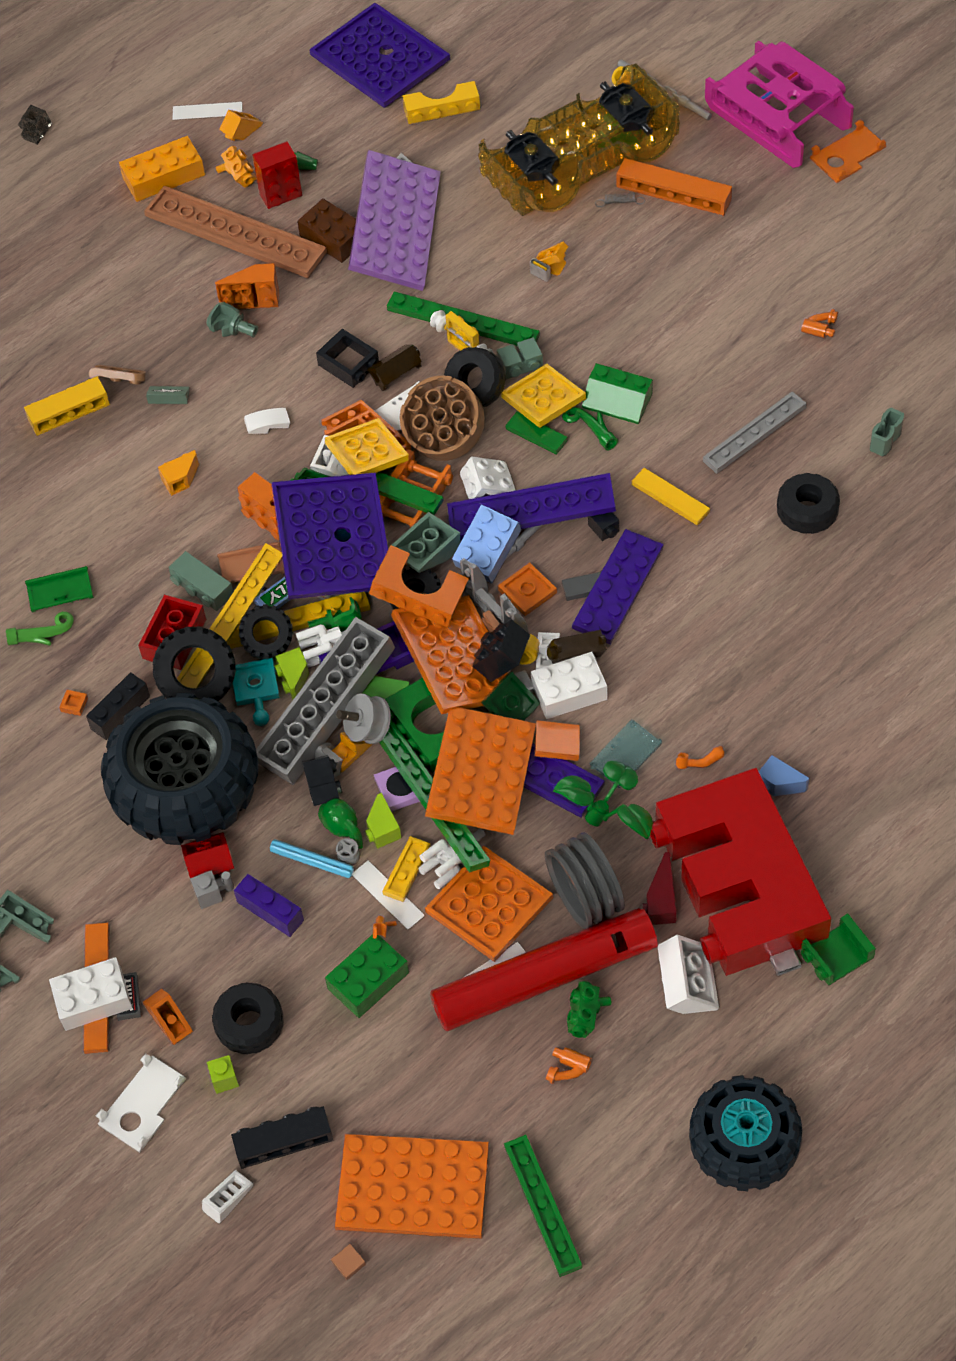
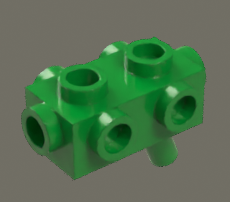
M580 981L578 987L573 989L570 995L571 1010L567 1016L568 1033L577 1038L587 1037L595 1029L596 1014L599 1013L600 1007L610 1006L612 1003L609 996L599 997L600 987L594 986L587 981Z

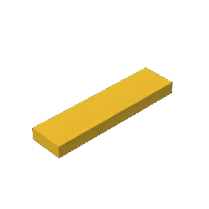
M643 468L632 480V486L697 526L710 513L709 507L646 468Z

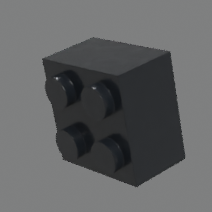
M512 619L505 624H499L494 631L485 633L481 638V646L474 655L475 661L472 667L490 682L494 681L519 665L530 634Z

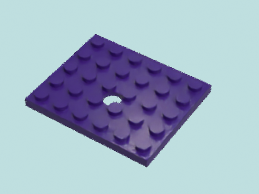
M373 3L309 49L312 57L383 108L387 107L450 60L449 53L377 3ZM382 48L385 50H389L392 48L393 52L388 55H383L380 53V50Z
M376 473L272 482L271 487L288 599L370 591L372 581L388 551ZM338 529H345L351 534V538L346 542H340L335 538L334 534Z

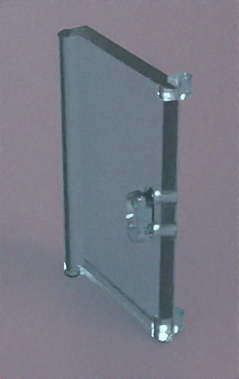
M631 719L589 763L590 767L607 778L603 772V767L608 761L613 760L624 763L636 772L660 747L662 740L655 738Z

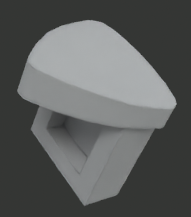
M324 743L317 747L314 758L328 755L330 760L334 759L337 772L333 773L335 778L340 774L343 759L332 751L335 748L334 745Z

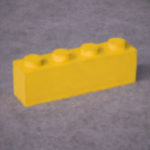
M97 376L42 400L33 402L25 406L24 409L28 421L36 436L109 406L110 403L107 393Z

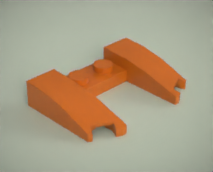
M359 400L321 420V424L327 428V430H324V435L330 436L379 418L405 451L407 449L411 450V444L363 400Z

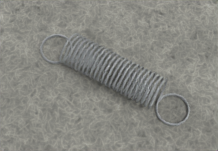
M631 192L628 193L627 199L626 193H624L622 200L621 193H619L617 201V193H615L612 202V194H609L608 200L607 194H605V204H612L613 202L616 204L618 201L619 203L636 202L635 192H633L631 200Z

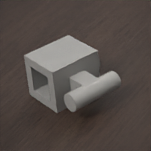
M212 870L190 878L201 909L222 902L220 891L224 889L227 892L233 891L234 886L229 872H223L222 878L216 880Z

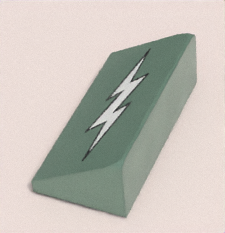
M150 386L146 394L148 404H188L190 387Z

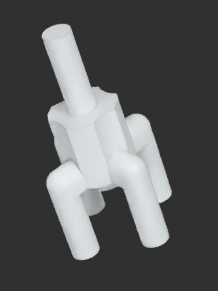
M321 624L296 633L301 650L318 644L317 647L303 652L308 668L320 664L318 656L329 652L345 631L341 632L339 626L326 630L325 626Z
M478 829L472 835L479 841L485 836V833L482 829ZM444 839L439 840L419 855L421 861L424 862L418 868L422 875L439 863L441 864V866L435 869V873L440 877L434 882L437 889L446 885L461 870L458 864L462 861Z

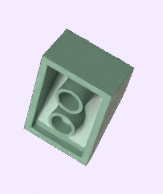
M428 512L396 540L392 546L410 553L407 565L420 573L447 561L455 554L460 545V532Z

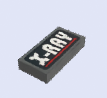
M137 972L123 974L133 1009L118 1013V1021L141 1017Z

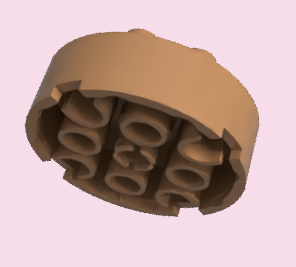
M433 376L419 382L409 391L408 397L400 410V426L406 440L420 454L436 461L453 460L469 452L478 442L484 428L485 416L479 398L463 381L451 376Z

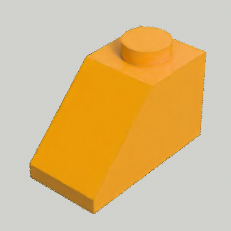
M228 110L219 130L225 133V137L229 140H244L261 127L263 122L249 113Z

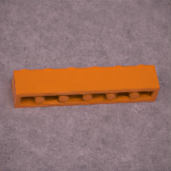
M624 158L616 174V187L723 216L732 200V186Z

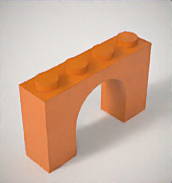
M390 545L372 581L369 594L377 599L394 604L396 607L408 610L417 616L434 621L436 624L448 627L469 578L449 570L438 591L431 594L416 593L410 590L402 580V573L407 565L410 553Z

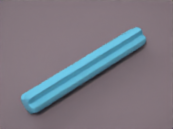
M276 839L270 844V851L275 854L346 878H351L354 867L350 864Z

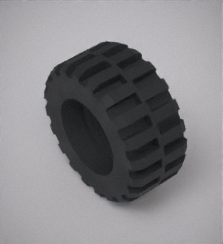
M184 627L172 632L159 645L153 658V677L158 689L165 698H174L177 693L195 694L198 699L209 697L219 701L227 694L235 678L236 663L230 646L216 632L203 627ZM198 647L204 649L214 660L215 672L213 678L203 687L188 688L182 685L175 676V659L187 648Z

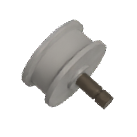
M357 694L350 699L345 711L338 710L336 713L338 719H343L345 734L351 741L377 744L382 741L388 732L391 718L390 708L382 697Z

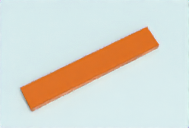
M85 924V967L109 960V924ZM109 1017L84 1025L85 1054L108 1052Z

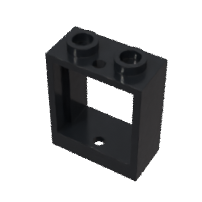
M341 329L316 352L318 366L352 388L365 379L369 374V367L379 362L377 350L344 329ZM347 347L365 357L352 370L335 360Z

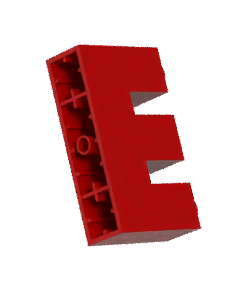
M757 768L656 802L655 821H653L650 838L656 849L666 846L672 861L683 858L681 881L698 917L700 918L750 900L749 903L709 916L708 935L700 938L703 953L709 964L719 961L725 975L728 976L770 961V957L793 948L795 951L802 948V941L805 939L810 944L829 938L832 918Z

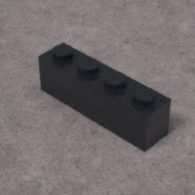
M324 1106L310 1107L303 1113L288 1114L280 1120L265 1121L257 1127L242 1128L236 1133L231 1134L241 1169L334 1141Z

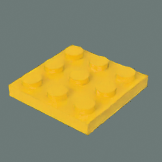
M545 364L503 390L501 398L541 428L585 400L586 393L550 365Z
M379 418L325 437L326 446L349 475L377 473L409 461V454Z

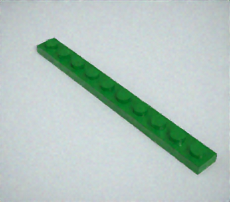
M390 719L388 732L379 743L426 810L433 778ZM432 818L469 873L489 866V857L466 825Z

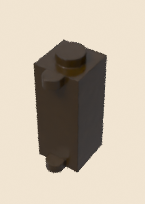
M405 344L369 367L368 371L376 386L385 391L387 389L386 385L414 367L417 369L422 367L420 352L414 345Z
M601 630L556 638L547 646V656L552 661V664L592 652L595 658L601 657L607 650L605 645L606 637L602 635Z

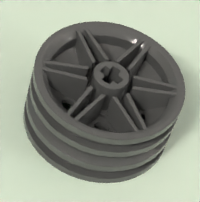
M582 832L576 838L568 839L566 845L561 843L555 846V850L549 849L545 851V862L553 885L566 909L580 927L587 929L592 926V923H600L603 916L609 918L614 915V912L618 913L624 910V897L617 877L603 851L589 834Z

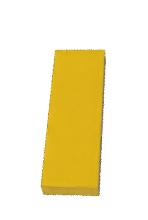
M412 836L409 837L382 891L383 895L404 902L419 872L418 868L423 864L419 855L429 849L431 843Z

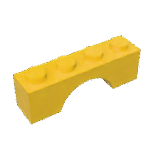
M475 81L456 84L454 92L441 99L428 98L421 92L402 95L408 124L480 110V98Z

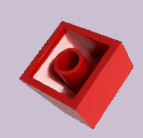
M224 832L212 835L211 838L196 843V841L181 845L190 878L211 870L213 875L221 876L223 872L227 871L230 873V870L235 869Z

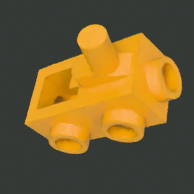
M231 146L221 154L225 163L216 166L218 173L227 171L244 188H247L257 179L253 172V166L246 160L247 156L241 149L237 150L235 146Z

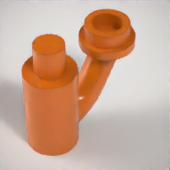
M832 309L831 312L816 314L808 319L805 318L801 332L825 338V336L833 337L835 330L828 328V324L820 323V321L828 320L829 324H835L838 312Z
M555 1047L552 1056L559 1058L560 1063L573 1069L559 1072V1067L554 1068L551 1066L546 1080L550 1081V1084H554L556 1080L577 1078L583 1073L588 1072L592 1058L567 1047L564 1050Z

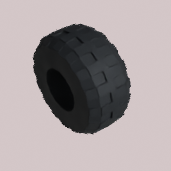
M478 347L464 348L455 353L449 360L444 375L463 381L469 386L468 375L470 371L479 367L482 371V380L476 388L471 390L479 398L482 406L487 407L496 401L503 392L506 381L504 366L495 354L486 349Z
M797 474L787 479L779 489L777 513L781 522L793 531L803 534L818 533L828 529L838 516L840 507L838 489L829 479L819 474ZM810 501L814 502L816 505L807 506L803 505L800 502Z
M246 982L228 988L219 996L213 1008L212 1022L218 1039L229 1050L247 1055L256 1054L269 1048L278 1039L283 1028V1011L276 995L269 988L258 983ZM253 1011L260 1014L257 1021L251 1025L244 1026L236 1023L237 1018L244 1012Z

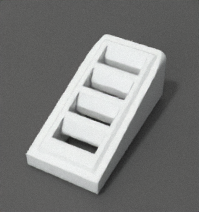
M235 1170L202 1200L203 1212L220 1224L253 1187V1183ZM235 1181L242 1188L238 1189L232 1183ZM226 1190H230L234 1195L232 1196ZM222 1197V1198H224L227 1202L224 1203V1202H223L221 1199H219V1198Z

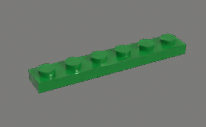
M527 1135L504 1143V1148L559 1277L582 1269V1263Z

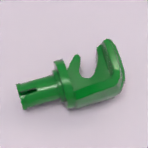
M350 597V610L343 613L341 610H338L332 616L331 609H327L326 617L307 621L308 626L312 628L322 624L326 630L339 626L340 631L343 632L355 617L362 620L360 606L356 600Z

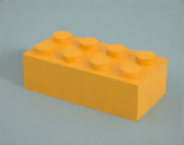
M188 135L119 162L122 178L136 202L158 194L163 186L174 188L205 176L202 159Z

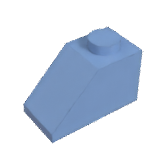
M773 755L759 770V774L768 792L773 796L802 793L808 789L809 778Z

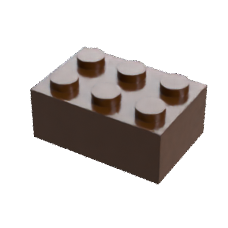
M322 198L297 221L299 235L301 238L325 246L327 254L343 263L351 255L356 218Z

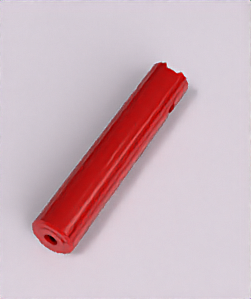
M640 908L634 909L433 989L430 992L431 1001L442 1028L448 1032L657 948V936L646 911ZM612 934H615L619 947H615L611 937Z

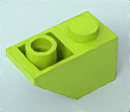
M300 647L275 656L277 665H274L278 677L282 676L284 680L281 682L286 694L290 693L292 700L303 688L309 676L307 662Z

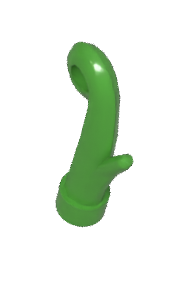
M62 611L55 616L56 626L6 629L8 646L16 645L20 642L41 643L50 646L51 641L44 638L68 631L74 623V618L69 612ZM61 619H67L65 623L60 622Z

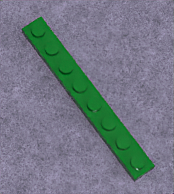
M395 291L387 304V311L427 322L431 321L430 318L436 311L443 310L445 315L452 311L457 316H461L468 325L475 327L479 336L517 346L518 342L533 337L537 342L540 336L539 330Z

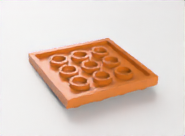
M483 846L482 849L490 859L489 866L470 873L464 866L425 907V912L495 962L553 899V893Z

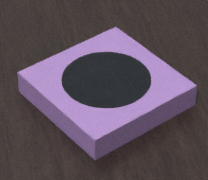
M396 767L374 774L378 789L383 794L391 812L420 802Z

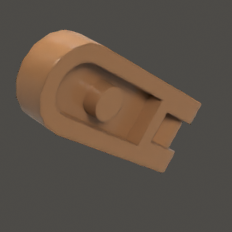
M96 365L89 370V376L91 379L97 376L98 378L108 377L110 381L114 382L129 380L130 384L138 385L141 384V381H145L146 372Z

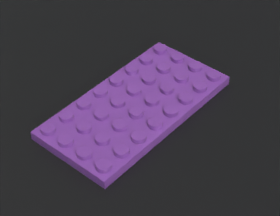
M368 150L348 270L423 291L440 171Z

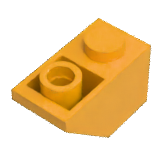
M195 450L185 453L172 461L165 462L158 467L161 480L171 496L190 487L199 466Z

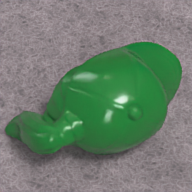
M337 798L321 804L318 817L323 826L338 837L353 839L357 842L358 848L362 849V834L357 827L358 818L355 810L346 801Z

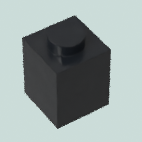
M613 512L589 516L588 526L603 542L617 535L619 532V519Z

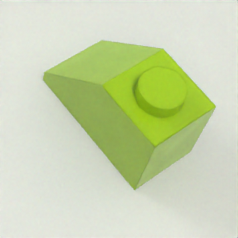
M377 794L366 820L368 829L365 830L368 841L370 843L374 842L378 849L401 839V832L383 794Z

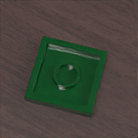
M512 671L507 673L481 701L491 714L523 721L540 704L539 700Z

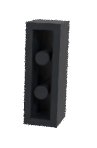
M130 672L86 715L90 729L107 740L113 729L124 723V716L135 707H140L150 698L147 684Z

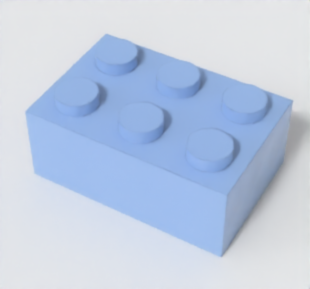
M481 505L452 558L455 566L461 569L460 560L465 558L479 567L487 582L493 583L521 531L519 522Z

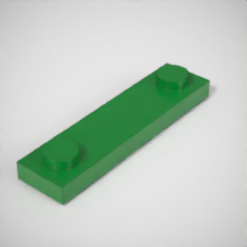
M376 473L378 491L381 496L425 513L430 512L433 515L436 514L444 501L441 495L384 473Z

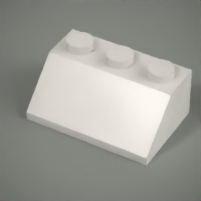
M675 935L659 944L658 953L667 1009L682 1014L718 1010L719 1004L713 966L708 963L703 953L701 942Z

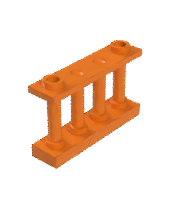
M407 449L409 461L398 464L390 476L442 495L446 486H450L453 480L451 465L447 464L441 473L417 464L414 451ZM415 471L437 479L432 488L408 479L410 472ZM379 495L383 518L394 519L409 525L411 528L427 514L418 510L415 517L412 518L389 509V506L395 501Z

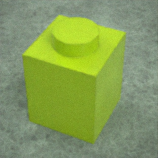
M230 1055L207 1062L216 1094L239 1087Z

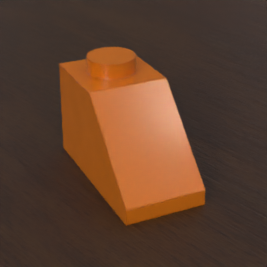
M160 989L143 1001L153 1020L173 1045L193 1032L170 994L163 989Z

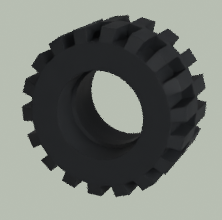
M258 605L254 609L247 611L246 615L241 619L239 625L240 642L244 650L254 658L257 657L260 660L274 658L288 649L292 640L293 627L288 615L286 616L282 609L279 610L274 605ZM268 620L276 624L279 634L273 643L261 644L255 640L253 629L258 622Z

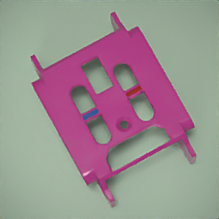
M757 41L755 43V53L752 57L718 81L710 77L705 80V100L709 108L792 168L802 165L804 152L803 142L796 138L793 131L818 113L842 131L852 127L854 106L846 101L843 95L846 92L843 82L783 41L776 45L773 43L765 45L761 41ZM756 67L759 73L769 79L770 82H763L749 71ZM749 84H756L767 92L758 97L749 91L747 86ZM775 97L784 103L787 108L777 110L766 102ZM803 103L812 109L813 112L796 124L789 119V113Z

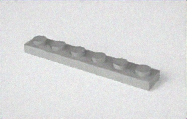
M794 392L789 393L703 456V462L716 474L803 411L806 408V402Z

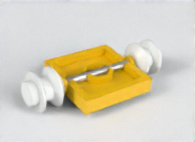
M443 310L432 314L430 318L431 327H436L438 332L447 330L448 342L458 350L478 347L493 353L492 349H487L486 344L479 345L477 329L468 325L461 316H457L452 311L445 315Z

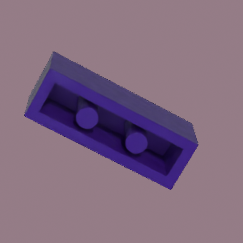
M249 874L234 889L238 904L289 937L293 935L304 921L302 909Z

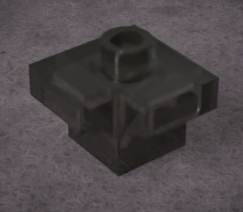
M30 105L18 125L23 129L21 133L22 138L38 145L52 125V122L45 110Z

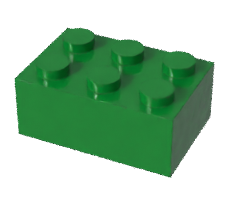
M372 934L325 977L327 989L358 1018L363 1016L409 974L407 960L379 935L374 939Z

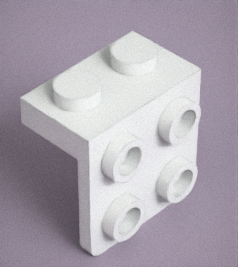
M471 456L460 471V476L469 499L483 497L486 492L505 493L516 491L507 464L504 461Z

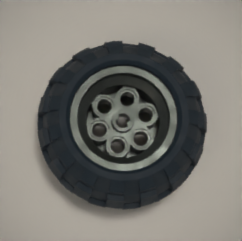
M177 693L176 697L166 699L164 695L150 699V704L143 708L135 707L124 716V723L118 725L111 732L106 744L107 753L103 754L101 763L104 791L115 814L127 826L131 825L132 829L139 835L149 840L161 838L166 844L181 845L184 840L195 839L196 843L211 838L212 832L218 829L226 830L236 822L237 813L242 811V809H246L254 792L253 785L256 784L259 770L255 743L245 723L233 711L229 713L222 703L209 697L198 699L195 694Z

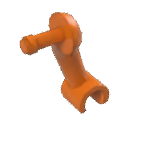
M722 746L713 748L708 755L701 759H689L687 753L681 752L676 758V766L679 769H686L688 767L705 768L722 759L725 753Z
M379 915L376 918V923L373 924L372 937L375 939L377 935H381L386 938L387 926H396L397 922H385V918Z

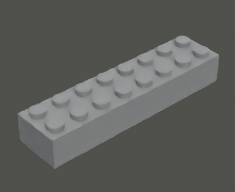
M355 617L257 747L258 763L294 785L304 771L302 761L313 759L317 747L326 742L342 719L336 717L337 711H345L350 699L364 691L395 649L391 638Z

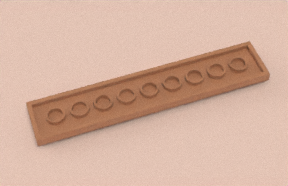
M166 186L162 187L144 210L146 217L266 263H275V266L305 278H309L327 253L325 246Z

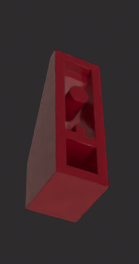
M670 852L664 853L647 892L646 903H642V909L648 914L652 925L676 923V905Z

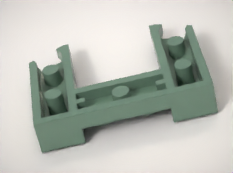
M7 889L0 898V938L9 926L13 924L49 944L51 935H47L49 924L54 923V919ZM0 965V987L12 981L16 984L21 980L20 977Z

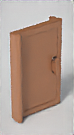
M280 542L268 544L281 552ZM264 545L217 554L222 577L230 583L240 582ZM282 559L272 575L284 574Z

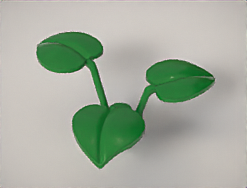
M612 760L604 765L603 772L605 776L615 782L604 800L594 802L595 794L590 792L591 785L578 776L564 777L555 786L553 792L563 795L575 804L588 806L585 819L590 825L598 827L603 821L606 822L609 817L617 813L619 818L647 840L650 837L653 820L650 813L643 807L636 804H630L629 806L622 804L609 812L607 802L618 784L626 790H632L638 783L637 773L624 763Z

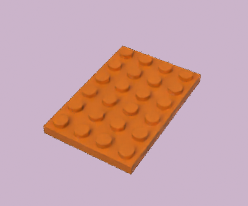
M470 596L461 597L448 627L436 624L434 621L422 616H417L403 608L392 610L391 616L441 715L447 714L449 710L458 707L471 709L484 706L481 701L507 673L490 682L472 667L475 661L474 655L481 646V638L488 630Z
M460 707L449 710L425 817L514 835L536 723Z
M345 1134L335 1229L482 1239L489 1142Z

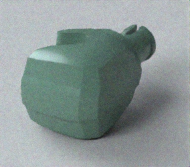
M225 302L218 303L212 309L206 322L209 329L213 332L222 329L223 337L235 336L242 332L254 338L259 328L257 325L244 321L243 314Z

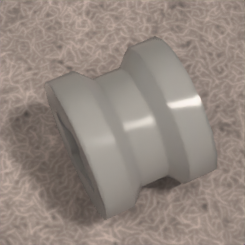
M345 838L337 843L336 853L338 861L355 865L360 858L357 842L353 839Z

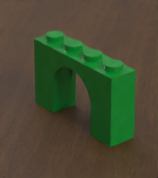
M421 678L385 700L390 708V719L395 722V726L400 733L406 737L412 750L417 752L418 758L424 767L427 766L433 773L436 769L444 732L425 734L413 725L415 718L421 712L436 704L424 679Z

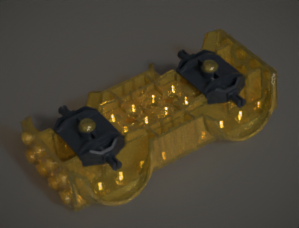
M636 63L626 65L622 68L621 76L614 86L610 87L606 81L600 84V88L605 91L601 97L592 101H584L581 99L580 93L576 94L577 100L540 119H528V123L520 135L516 136L512 130L507 131L506 137L511 141L507 142L506 146L491 150L486 147L485 138L482 139L480 144H478V157L481 167H479L483 177L489 179L492 187L497 188L504 200L507 199L512 209L518 211L521 216L533 210L541 212L561 210L575 198L581 185L621 165L624 158L638 162H650L662 156L671 146L674 137L679 134L680 107L678 103L673 101L668 93L662 90L654 79L652 80L646 71L641 69Z

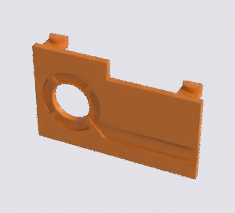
M861 119L855 123L856 130L822 150H820L818 145L811 148L812 155L810 159L836 183L862 169V166L859 164L860 162L886 148V141L880 140L873 134ZM832 157H839L844 163L840 167H831L827 161Z

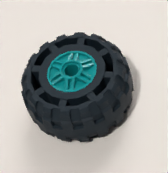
M743 1075L732 1076L731 1080H720L714 1083L710 1090L704 1091L699 1097L690 1119L689 1139L694 1159L699 1163L700 1169L707 1176L713 1177L717 1184L724 1187H736L737 1191H748L751 1188L759 1190L768 1188L771 1183L779 1182L783 1179L798 1158L802 1142L801 1117L798 1115L796 1105L791 1097L786 1096L783 1093V1089L775 1083L770 1085L764 1082V1078L756 1076L753 1079L744 1078Z

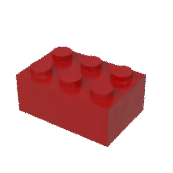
M288 141L252 154L259 194L268 209L303 196L297 157Z
M164 594L138 645L142 659L153 662L157 648L172 632L184 627H203L207 620L203 605ZM193 647L183 650L176 657L174 662L175 669L182 670Z

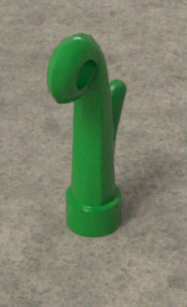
M572 407L562 414L563 420L567 423H574L581 418L599 439V443L605 450L609 451L617 445L618 439L606 428L601 412L597 413V420L585 410L577 407Z

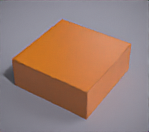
M66 690L59 707L60 711L81 716L88 700L87 694Z

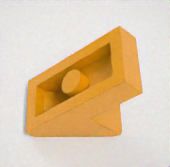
M563 241L539 252L536 259L550 266L551 274L560 275L566 265L564 257L569 246Z
M341 732V742L332 750L343 759L340 772L343 773L373 744H367L364 741H351L345 732Z

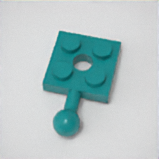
M273 658L237 664L233 681L237 706L254 703L255 712L252 720L257 726H265L268 724L270 716L264 710L263 701L280 698ZM253 679L261 680L257 685L249 684Z

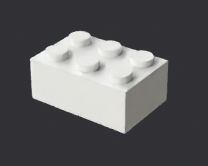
M592 652L531 671V682L534 686V692L546 719L607 700V684Z
M116 957L49 979L58 1016L65 1031L133 1009L122 969Z

